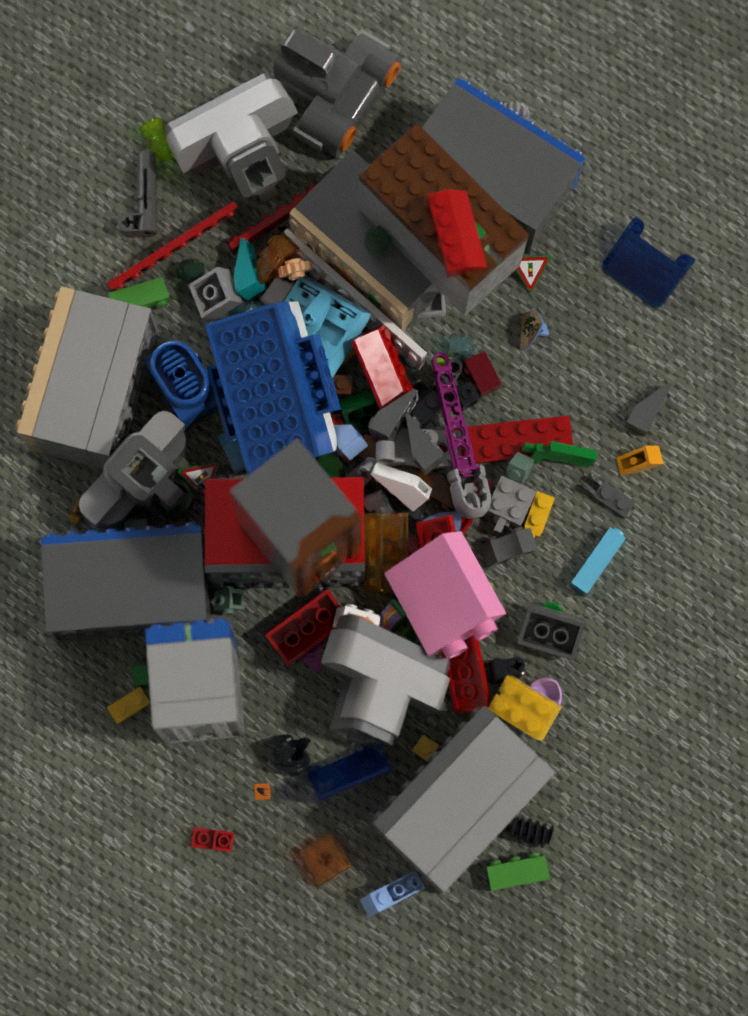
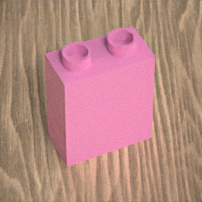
M461 531L441 534L384 573L428 656L444 653L447 660L458 656L468 649L464 640L473 634L477 641L493 634L498 630L494 621L506 614Z

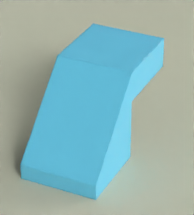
M225 433L217 436L234 473L236 474L246 469L238 439L227 442Z

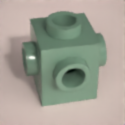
M225 586L222 587V590L214 591V611H222V615H233L234 611L244 610V590Z

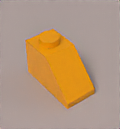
M644 446L616 458L621 476L650 470L664 464L659 446Z

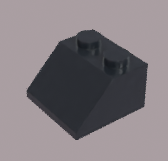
M418 382L413 389L417 390L419 400L411 411L410 416H415L420 423L419 427L423 429L442 410L438 395L429 387Z

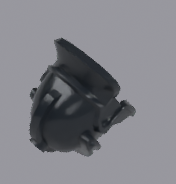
M283 734L272 738L265 745L273 751L272 755L278 765L277 768L289 774L290 777L300 775L310 765L311 759L306 753V748L311 742L309 738L304 737L296 740L289 734Z

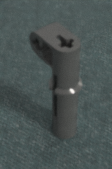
M141 151L138 153V196L136 197L138 213L124 214L118 220L121 232L129 238L151 237L157 234L156 203L159 201V197L156 196V153L152 151Z

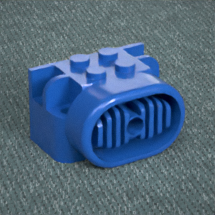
M168 341L159 345L152 354L142 359L146 371L173 414L185 424V429L218 410L207 369H204L199 355L195 354L187 344L180 341ZM179 372L185 373L182 378L175 377Z

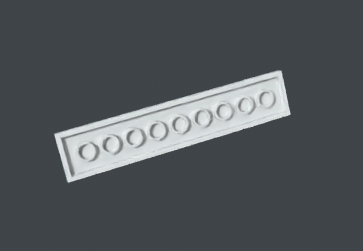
M288 228L282 233V251L285 255L291 256L294 259L301 258L302 261L309 260L312 266V271L309 272V275L313 280L319 281L325 287L372 313V316L365 325L368 329L385 324L386 329L391 334V341L393 346L396 347L398 355L406 358V362L412 368L416 367L419 370L424 365L427 355L426 351L299 240Z

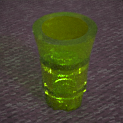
M162 118L151 119L139 127V131L148 142L152 151L156 153L159 162L167 161L173 157L166 141L167 135Z

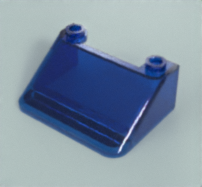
M635 216L603 260L602 269L654 308H659L663 306L689 273L696 260L687 254L680 255L675 261L665 256L640 237L644 231V223Z
M363 746V750L326 766L320 767V765H316L310 768V773L307 774V777L318 803H323L322 800L380 775L390 774L392 768L382 748Z

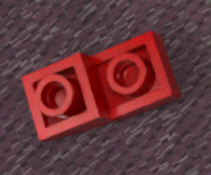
M193 827L190 847L232 852L234 832Z

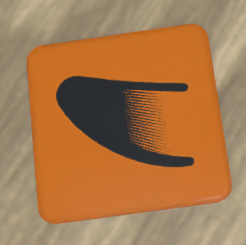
M269 783L254 785L255 800L271 798Z

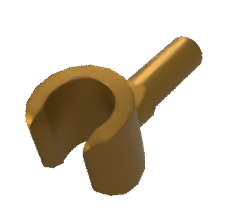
M78 497L75 507L69 515L70 523L76 526L82 518L81 515L77 514L81 499Z

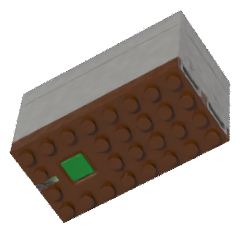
M418 123L359 174L358 209L464 316L520 266L529 234ZM444 190L467 191L487 265L486 269L466 272L462 275L447 278L427 203L428 194Z

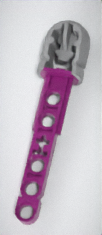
M439 352L432 358L431 366L433 374H436L435 384L453 470L447 473L448 483L451 484L450 492L455 510L466 519H476L484 516L489 510L491 504L490 489L487 479L484 478L486 475L484 466L475 464L454 375L451 372L452 367L449 356L446 353ZM436 358H443L445 365L439 366L436 363ZM440 376H447L449 379V383H442L440 381ZM445 393H449L453 396L452 402H448L445 400ZM453 405L455 406L452 408L453 415H456L455 419H453L452 416H449V414L451 413V406ZM458 429L462 434L461 438L454 437L452 431ZM462 447L466 455L459 456L456 449ZM471 475H474V484H464L463 489L460 476L469 478Z

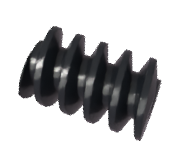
M516 815L511 827L510 838L513 839L518 834V841L525 837L528 844L533 839V846L540 842L543 849L551 841L554 826L551 825L547 830V823H543L540 827L539 821L536 820L532 825L531 818L524 822V816L521 815L517 820Z

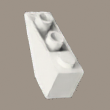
M376 463L371 472V475L377 482H380L404 506L412 511H415L429 499L432 488L416 475L380 463Z

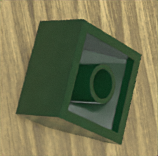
M370 388L340 399V412L345 425H352L362 437L365 434L371 436L368 428L369 421L380 411L372 389Z

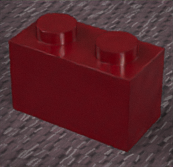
M485 351L464 360L463 372L467 378L470 377L480 398L501 388L502 384Z

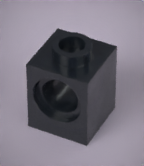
M471 381L457 388L462 412L479 403L480 396Z

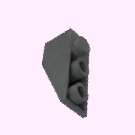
M406 413L413 461L422 473L426 475L443 463L442 455L444 453L438 445H433L429 433L426 430L424 432L421 430L415 416L411 417L409 413Z

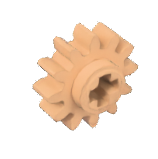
M301 258L288 260L285 262V266L278 268L279 277H287L289 280L303 278L305 273L312 271L311 262L309 260L302 261Z

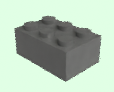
M529 602L517 644L574 660L585 626V618Z

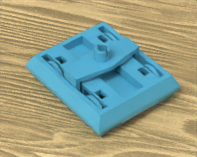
M305 275V277L296 281L284 302L298 301L308 336L320 334L333 378L353 348L351 341L361 335L372 313Z

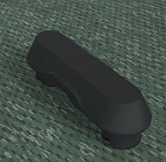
M382 486L374 490V492L381 489L384 490L389 502L397 504L406 513L407 516L403 521H405L406 525L409 522L408 526L410 528L416 522H420V511L417 509L412 511L404 506L395 495H392Z

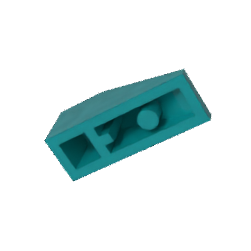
M245 238L240 239L233 277L235 282L234 289L239 296L249 300L265 291L266 287L254 246Z

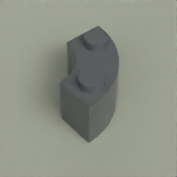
M522 527L511 530L512 533L500 538L493 536L486 539V543L480 546L486 567L500 565L513 558H520L538 550L531 528L522 529Z

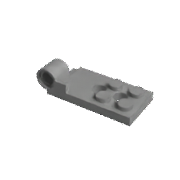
M401 428L393 441L383 440L376 443V463L389 467L419 468L413 461L408 429ZM421 429L423 432L426 430L429 433L434 446L443 445L447 449V452L442 455L443 463L436 468L453 469L445 431ZM452 431L454 437L461 438L460 431ZM461 447L456 449L459 456H461Z

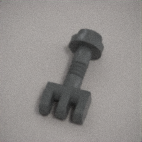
M224 468L220 470L219 475L206 479H233L234 474L231 469ZM205 479L194 487L195 493L199 494L205 491Z

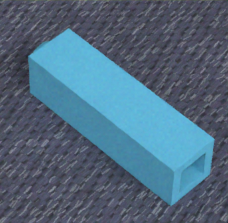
M610 527L569 586L583 596H586L626 539L623 536L624 533L617 528L613 529Z

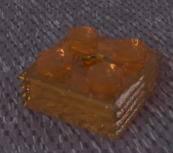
M332 832L298 853L317 886L323 885L352 866ZM322 854L331 857L329 864L320 863Z

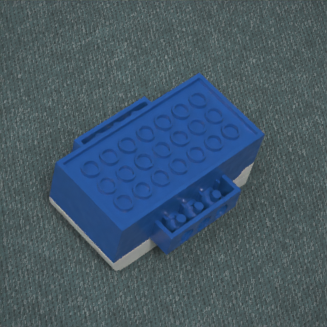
M298 301L276 302L205 324L216 364L206 367L227 442L238 439L248 476L297 438L313 457L336 450L337 437L330 412L340 410L341 407L320 334L308 336Z

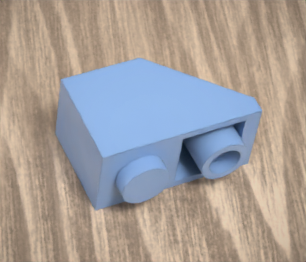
M334 425L337 437L336 450L342 457L346 455L351 460L368 446L361 434L352 425Z

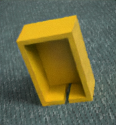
M507 675L498 690L502 693L495 695L488 709L534 739L543 740L562 706L516 677Z

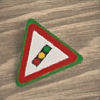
M528 255L522 257L521 264L516 271L529 292H532L551 259L550 255Z
M212 462L181 468L178 470V473L194 490V487L204 479L215 477L220 464L219 462ZM205 491L197 494L205 501Z

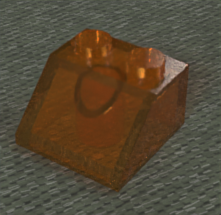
M284 232L278 236L273 235L267 242L269 244L268 247L264 248L258 255L260 258L256 262V269L260 284H264L279 274L278 268L285 266V262L291 260L299 250V247Z

